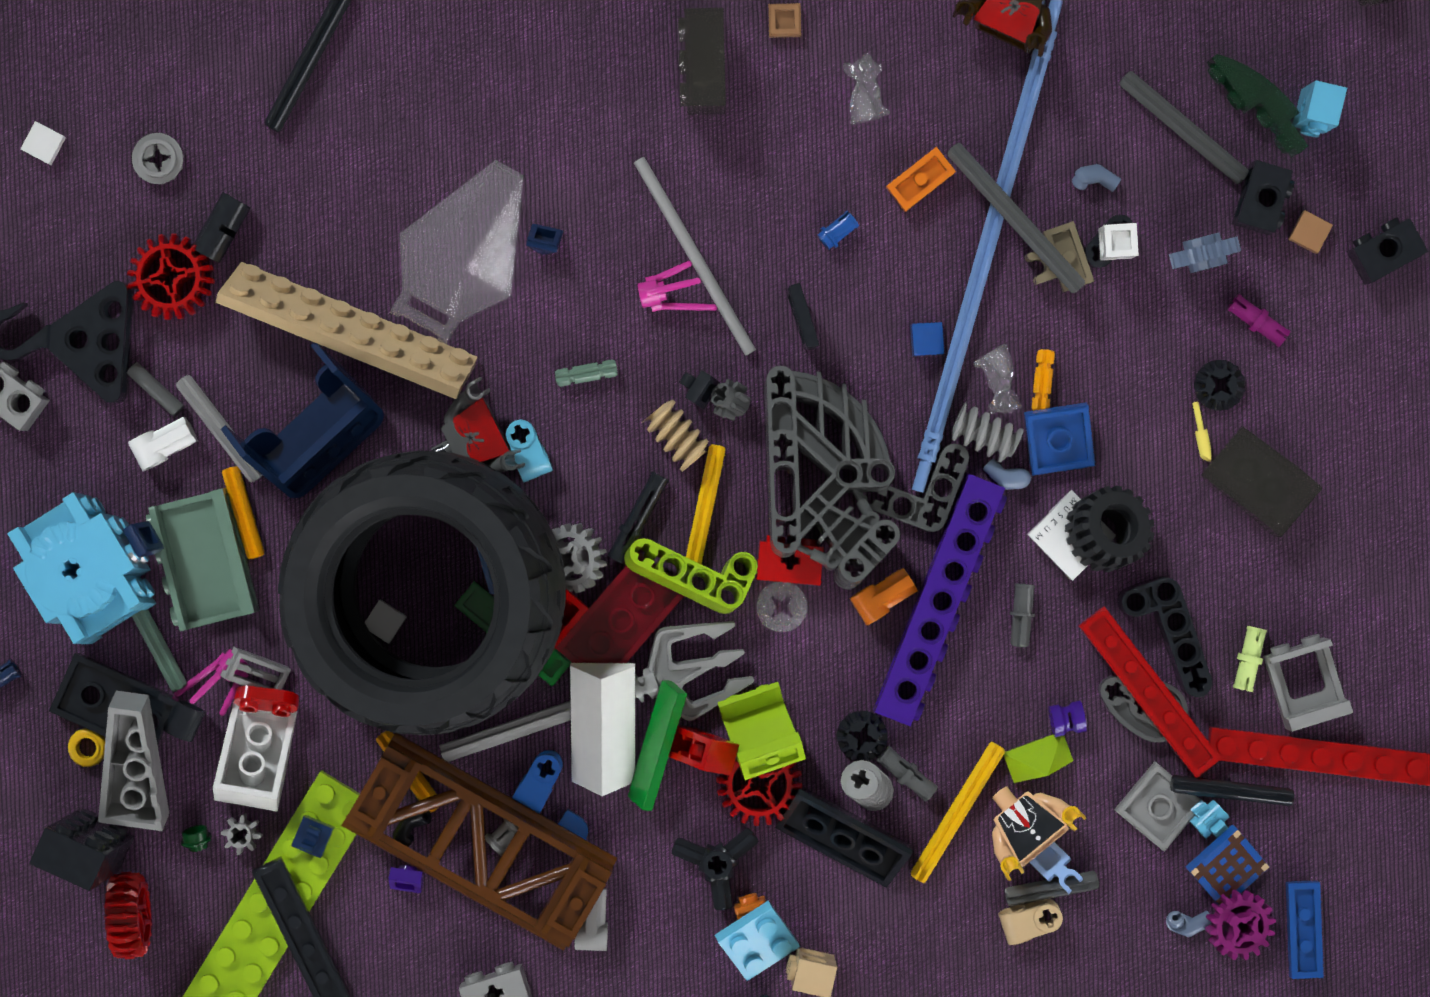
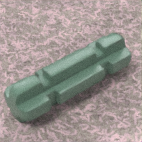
M615 360L602 361V364L596 362L574 366L571 370L563 368L555 371L556 383L560 387L571 385V382L578 384L600 380V377L603 376L611 378L618 375Z

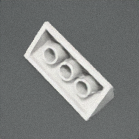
M571 663L572 782L600 796H604L630 785L635 772V663Z

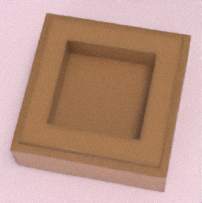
M800 3L768 4L769 38L801 37Z
M1304 210L1288 240L1317 254L1333 225Z

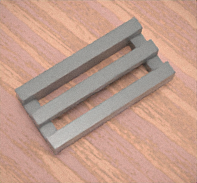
M233 647L231 651L233 656L231 659L228 658L226 662L228 667L226 671L222 670L221 677L242 686L282 690L291 671L288 666ZM242 658L281 672L280 676L273 675L243 664L240 660ZM238 669L276 684L272 688L234 673Z

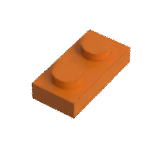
M936 146L885 188L903 211L906 212L956 173V171Z

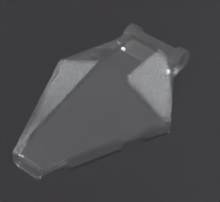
M495 160L399 234L402 292L392 306L391 314L398 318L400 316L407 318L439 336L438 340L447 344L459 322L512 297L524 175ZM413 296L449 316V320L443 325L408 305L411 297Z

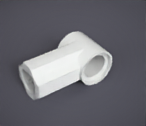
M182 417L155 432L154 430L146 432L132 439L128 444L142 471H146L168 460V456L181 451L198 440L191 424L186 417Z

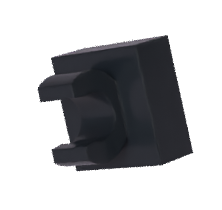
M701 370L697 378L685 372L679 381L680 384L689 389L685 398L703 410L711 400L713 389L720 384L718 380Z

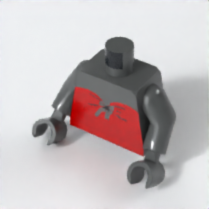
M482 377L471 381L467 385L466 390L457 399H454L444 416L445 425L441 427L446 441L432 447L431 451L449 452L469 457L486 464L500 473L523 468L525 463L517 464L514 458L515 454L520 453L521 450L511 451L486 399L482 398L488 395L491 389L488 388L482 392L478 388V382L482 380Z

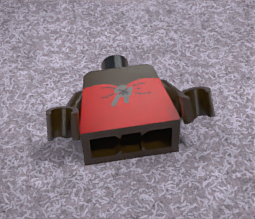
M962 0L957 2L952 15L953 18L957 15H964L963 24L966 26L970 24L972 17L975 16L973 20L977 30L1019 48L1025 53H1030L1032 48L1038 49L1039 57L1043 56L1045 44L1052 33L1051 11L1046 6L1045 0Z

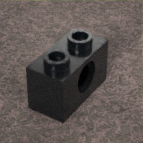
M1255 160L1249 164V173L1243 184L1232 225L1270 235L1275 233L1276 229H1280L1285 218V211L1282 210L1285 198H1290L1295 181L1291 180L1292 170ZM1262 190L1270 193L1272 197V203L1269 207H1265L1259 202L1258 195Z
M1396 217L1380 226L1383 232L1373 237L1369 232L1352 241L1355 247L1346 252L1364 285L1375 282L1429 252L1410 218L1400 222L1399 218ZM1383 240L1387 241L1392 247V253L1389 257L1383 256L1379 250L1380 243Z

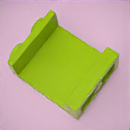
M778 682L761 685L755 690L740 695H732L723 701L717 702L730 741L739 744L736 758L745 780L806 759L802 741L798 732H795Z

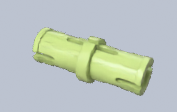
M1247 626L1242 653H1238L1237 659L1240 661L1233 688L1253 692L1258 665L1263 663V658L1260 657L1267 630Z

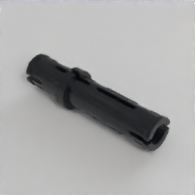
M653 471L651 472L624 525L620 524L618 529L621 531L610 552L607 554L608 557L625 565V553L637 539H642L643 535L641 532L667 483H669L668 479ZM651 491H653V494L651 495L641 516H639V513L642 507L644 506L649 494L651 493ZM637 520V523H636V525H635L633 531L631 532V534H630V536H629V538H628L626 544L623 545V543H624V541H625L627 535L629 534V532H630V530H631V528H632L634 522Z

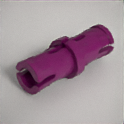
M1240 293L1231 301L1233 303L1227 307L1229 312H1232L1249 325L1248 329L1252 332L1258 331L1277 347L1283 344L1286 340L1284 337H1288L1291 332L1268 316L1269 312L1266 309L1260 310L1242 297Z

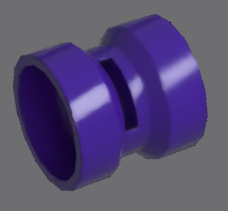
M1081 701L1070 702L1065 707L1060 705L1048 706L1050 725L1054 737L1064 736L1069 731H1074L1075 733L1087 731L1085 713Z

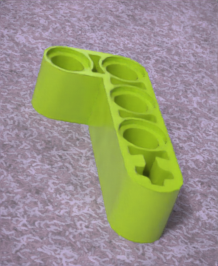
M645 538L636 540L628 548L624 557L625 564L631 571L722 614L733 612L743 603L758 568L754 556L747 552H738L726 562L720 574ZM639 550L645 552L643 562L638 560L639 554L637 552ZM656 557H659L660 560L656 563V565L654 566V568H652L651 566H652V565L654 564V562H655V561H653V560H654ZM734 562H740L745 565L747 569L746 576H741L735 572ZM672 563L677 569V575L673 577L668 576L663 570V564ZM695 576L701 577L706 584L705 590H697L692 584V578ZM722 590L730 591L733 594L734 604H727L722 600Z

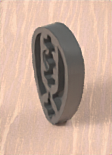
M1109 676L1101 681L1098 688L1099 696L1107 710L1119 723L1147 741H1166L1143 710L1137 713L1138 707L1134 704L1135 699L1117 676ZM1118 682V689L1122 691L1121 693L1127 695L1128 698L1114 695L1112 699H1109V692L1106 691L1107 685L1113 686ZM1163 682L1188 714L1187 703L1181 692L1174 686Z

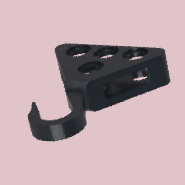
M113 281L51 325H46L20 347L14 350H6L0 345V359L21 360L33 352L47 348L104 401L109 403L123 402L127 397L128 389L127 371L129 370L134 302L132 297L134 290L129 289L128 283ZM118 301L122 306V313L118 318L112 319L109 315V307L112 303ZM23 302L9 309L0 310V325L16 316L28 306V303ZM84 331L87 334L88 341L83 348L79 349L75 344V336L79 332ZM116 333L120 339V344L117 349L111 351L108 349L106 341L111 334ZM113 365L117 369L118 375L115 381L109 383L104 377V372L108 366Z

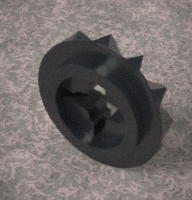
M1227 360L1210 361L1197 372L1194 380V391L1198 400L1205 407L1216 411L1228 410L1240 402L1246 391L1245 377L1238 366ZM1229 375L1230 377L1227 379L1225 386L1230 394L1218 391L1211 395L1216 385L1210 376L1220 380Z
M855 711L848 714L839 724L837 742L841 751L854 761H869L878 757L887 745L888 732L884 722L876 714L869 711ZM868 723L867 734L872 739H875V742L864 741L860 748L857 749L858 739L849 731L861 732L865 724Z

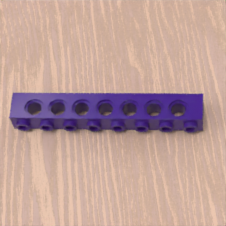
M966 474L874 705L873 711L910 727L913 720L919 721L925 706L924 703H921L925 690L931 691L937 674L932 673L936 661L942 662L948 649V644L944 643L948 631L954 632L958 624L960 615L956 614L960 601L963 603L967 601L972 585L967 583L971 573H977L984 556L979 553L983 543L989 544L993 536L995 526L991 524L995 513L1001 514L1005 506L1007 496L1003 495L1004 487L974 475ZM978 502L984 506L985 515L981 520L974 521L969 516V508L972 504ZM968 532L973 537V545L970 549L963 551L957 545V538L960 534ZM951 562L959 563L962 569L960 577L955 580H949L945 575V568ZM939 592H946L950 597L949 605L942 610L936 609L933 604L934 596ZM927 622H935L938 626V633L932 639H925L921 633L922 626ZM921 651L925 653L927 658L925 665L918 669L911 667L909 662L911 655L914 652ZM910 681L914 684L915 691L911 697L902 698L898 695V687L902 682Z

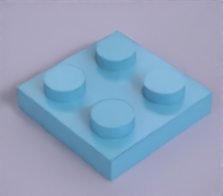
M769 900L715 934L720 946L747 981L800 947L797 939Z

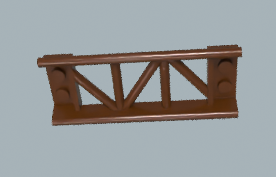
M398 733L393 735L385 752L341 825L563 951L566 947L570 946L573 939L577 936L605 888L617 860V857ZM419 771L451 788L448 791L398 808ZM460 800L428 857L421 855L383 833L386 827L391 824ZM483 807L519 827L489 879ZM469 810L471 812L475 884L439 865L442 856ZM530 834L573 857L571 863L498 889ZM560 880L538 919L504 901Z

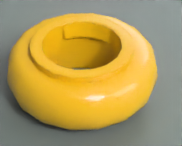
M87 728L77 730L68 742L70 758L82 767H92L99 764L104 759L106 738ZM84 738L93 740L96 745V752L90 757L83 755L79 749L80 742Z

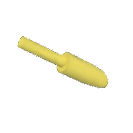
M1194 402L1192 404L1198 431H1195L1199 454L1202 459L1211 462L1212 455L1208 430H1204L1199 402Z

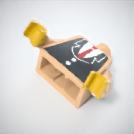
M1007 786L998 791L992 799L1002 812L993 819L996 826L992 831L994 854L1001 864V870L1007 880H1012L1009 874L1014 869H1019L1021 874H1023V867L1069 830L1068 826L1073 831L1077 830L1073 824L1077 817H1082L1085 820L1086 816L1077 807L1070 806L1059 798L1041 792L1032 795L1027 791L1017 799Z

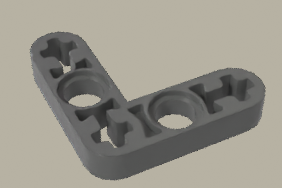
M950 444L942 449L923 498L888 486L885 490L877 492L887 497V490L893 492V495L888 500L887 510L881 509L884 502L873 500L872 504H869L871 509L925 531L934 532L940 530L946 523L969 462L968 451L960 444ZM955 449H958L959 456L963 458L962 463H955L952 472H958L957 478L955 479L949 474L939 473L941 466L945 470L949 466L950 460L945 458L947 452L953 453ZM941 478L949 480L952 485V490L946 497H940L934 491L935 482ZM860 492L863 499H867V496L863 495V492ZM929 496L936 501L947 502L945 509L938 506L936 515L940 517L939 523L933 522L931 527L926 525L927 519L923 518L924 512H931L934 503L927 502ZM898 497H905L910 501L911 509L906 515H898L893 510V502Z

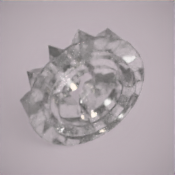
M773 582L761 591L756 604L757 614L760 621L770 630L776 632L791 631L797 628L806 616V597L801 589L792 583ZM772 596L780 601L792 596L787 605L790 610L789 612L792 614L791 617L783 612L772 617L776 609L774 601L771 599Z

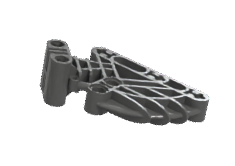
M776 366L769 371L764 384L771 549L776 555L784 558L790 557L796 550L809 555L810 559L823 564L827 570H834V580L839 587L847 590L853 589L865 579L899 541L900 531L897 525L890 520L879 521V515L873 512L867 499H863L860 492H879L888 488L895 477L894 466L890 462L888 449L882 433L867 411L866 400H861L860 404L857 399L847 392L846 383H841V387L823 379L821 371H816L815 376L808 373L791 371L786 366ZM776 377H781L782 382L785 383L782 397L777 398L778 385L773 383ZM796 402L816 408L817 430L796 411ZM824 413L841 426L842 453L824 436ZM849 437L856 447L860 459H850ZM779 439H783L785 445H790L785 451L784 461H779L781 457L780 447L774 446L777 445ZM798 450L828 477L801 508ZM874 468L883 469L887 474V480L885 482L875 481L871 476V470ZM850 469L855 474V481L853 483L843 482L839 477V471ZM779 470L787 471L792 477L793 514L788 517L779 515L775 508L774 473ZM853 492L858 502L856 504L862 513L859 519L849 515L854 509L851 506L845 512L834 507L845 493ZM789 525L787 538L793 540L788 548H784V544L777 541L781 539L783 526ZM815 525L822 534L817 544L820 545L826 540L831 548L827 554L815 548L811 550L801 545V540ZM878 534H881L882 539H887L885 544L882 543L881 538L876 537ZM848 566H851L852 571L857 572L854 577L851 576L849 571H845Z

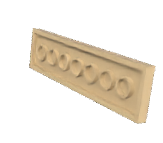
M243 262L238 265L217 294L216 303L454 399H457L478 358L469 354L464 349L454 348L438 341L434 337L422 335L408 329L404 325L392 323L374 313L362 311L344 301L335 300L320 294L315 289L305 288L290 282L285 277L273 275L255 265Z

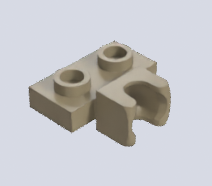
M1074 221L1042 232L1085 280L1084 285L1094 282ZM1035 252L1025 255L1027 262L1040 261L1044 265V272L1034 277V285L1058 278ZM1059 280L1062 292L1069 291L1068 288Z

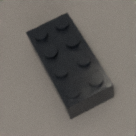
M86 809L77 810L45 827L29 864L91 891L120 870L135 836L127 833L128 828L125 826L99 823V815Z

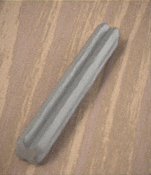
M186 375L176 383L177 389L244 476L251 483L261 478L263 475L241 458L221 431V428L225 425L231 430L232 428L192 376Z

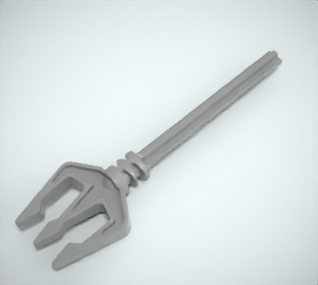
M725 621L660 628L655 634L648 668L643 669V676L638 677L635 673V698H638L642 703L646 694L652 699L657 698L662 680L672 681L683 690L684 684L715 666L726 667L744 655V649L721 650L713 657L684 661L672 659V643L703 633L715 639L734 628L735 622ZM748 676L728 679L724 690L695 701L690 700L687 696L681 717L688 721L697 719L718 705L717 702L735 695L752 684L754 678ZM571 700L439 745L441 755L444 760L450 762L570 721Z

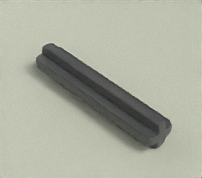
M1095 871L1078 873L1083 878L1081 882L1074 876L1067 877L1065 884L1072 890L1069 894L1061 887L1059 878H1053L1050 882L1043 880L1007 887L1005 889L1006 902L1008 906H1015L1096 890L1099 888L1098 876Z

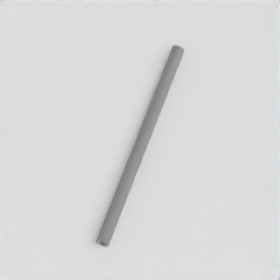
M645 157L638 159L634 162L635 167L744 355H749L756 348Z

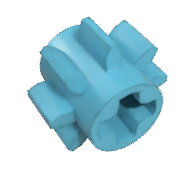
M1201 799L1190 809L1195 814L1190 822L1204 838L1207 839L1211 834L1218 838L1228 829L1224 822L1230 817L1216 801L1212 800L1209 804H1206Z

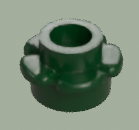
M205 825L189 827L181 833L183 838L181 846L189 848L191 852L201 851L208 847L212 834L208 832Z

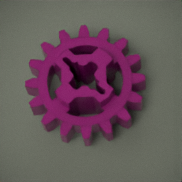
M1232 890V898H1228L1224 894L1220 895L1222 903L1220 905L1216 903L1211 904L1215 913L1206 914V918L1212 922V925L1205 927V931L1212 935L1208 941L1214 947L1217 946L1216 950L1223 956L1227 954L1232 960H1236L1238 954L1244 960H1248L1249 952L1251 951L1259 956L1260 950L1258 947L1260 945L1268 947L1270 944L1265 940L1266 937L1275 935V932L1269 928V925L1276 923V919L1268 915L1271 913L1272 908L1266 903L1264 904L1265 900L1259 895L1254 896L1248 890H1245L1243 895L1237 890Z

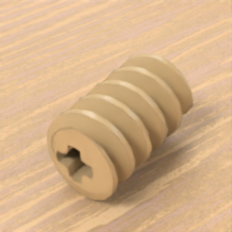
M670 400L660 406L643 422L651 420L647 428L649 433L659 430L655 439L657 442L668 440L663 450L665 452L676 450L672 460L673 462L684 460L680 467V470L683 472L707 452L704 449L709 441L707 439L696 441L700 430L696 429L689 432L688 428L692 421L688 419L680 422L679 420L684 411L680 409L672 412L671 410L676 402Z

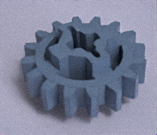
M1220 232L1182 242L1184 250L1169 254L1172 269L1188 266L1190 273L1227 264L1226 255L1240 252L1241 248L1238 236L1221 240Z

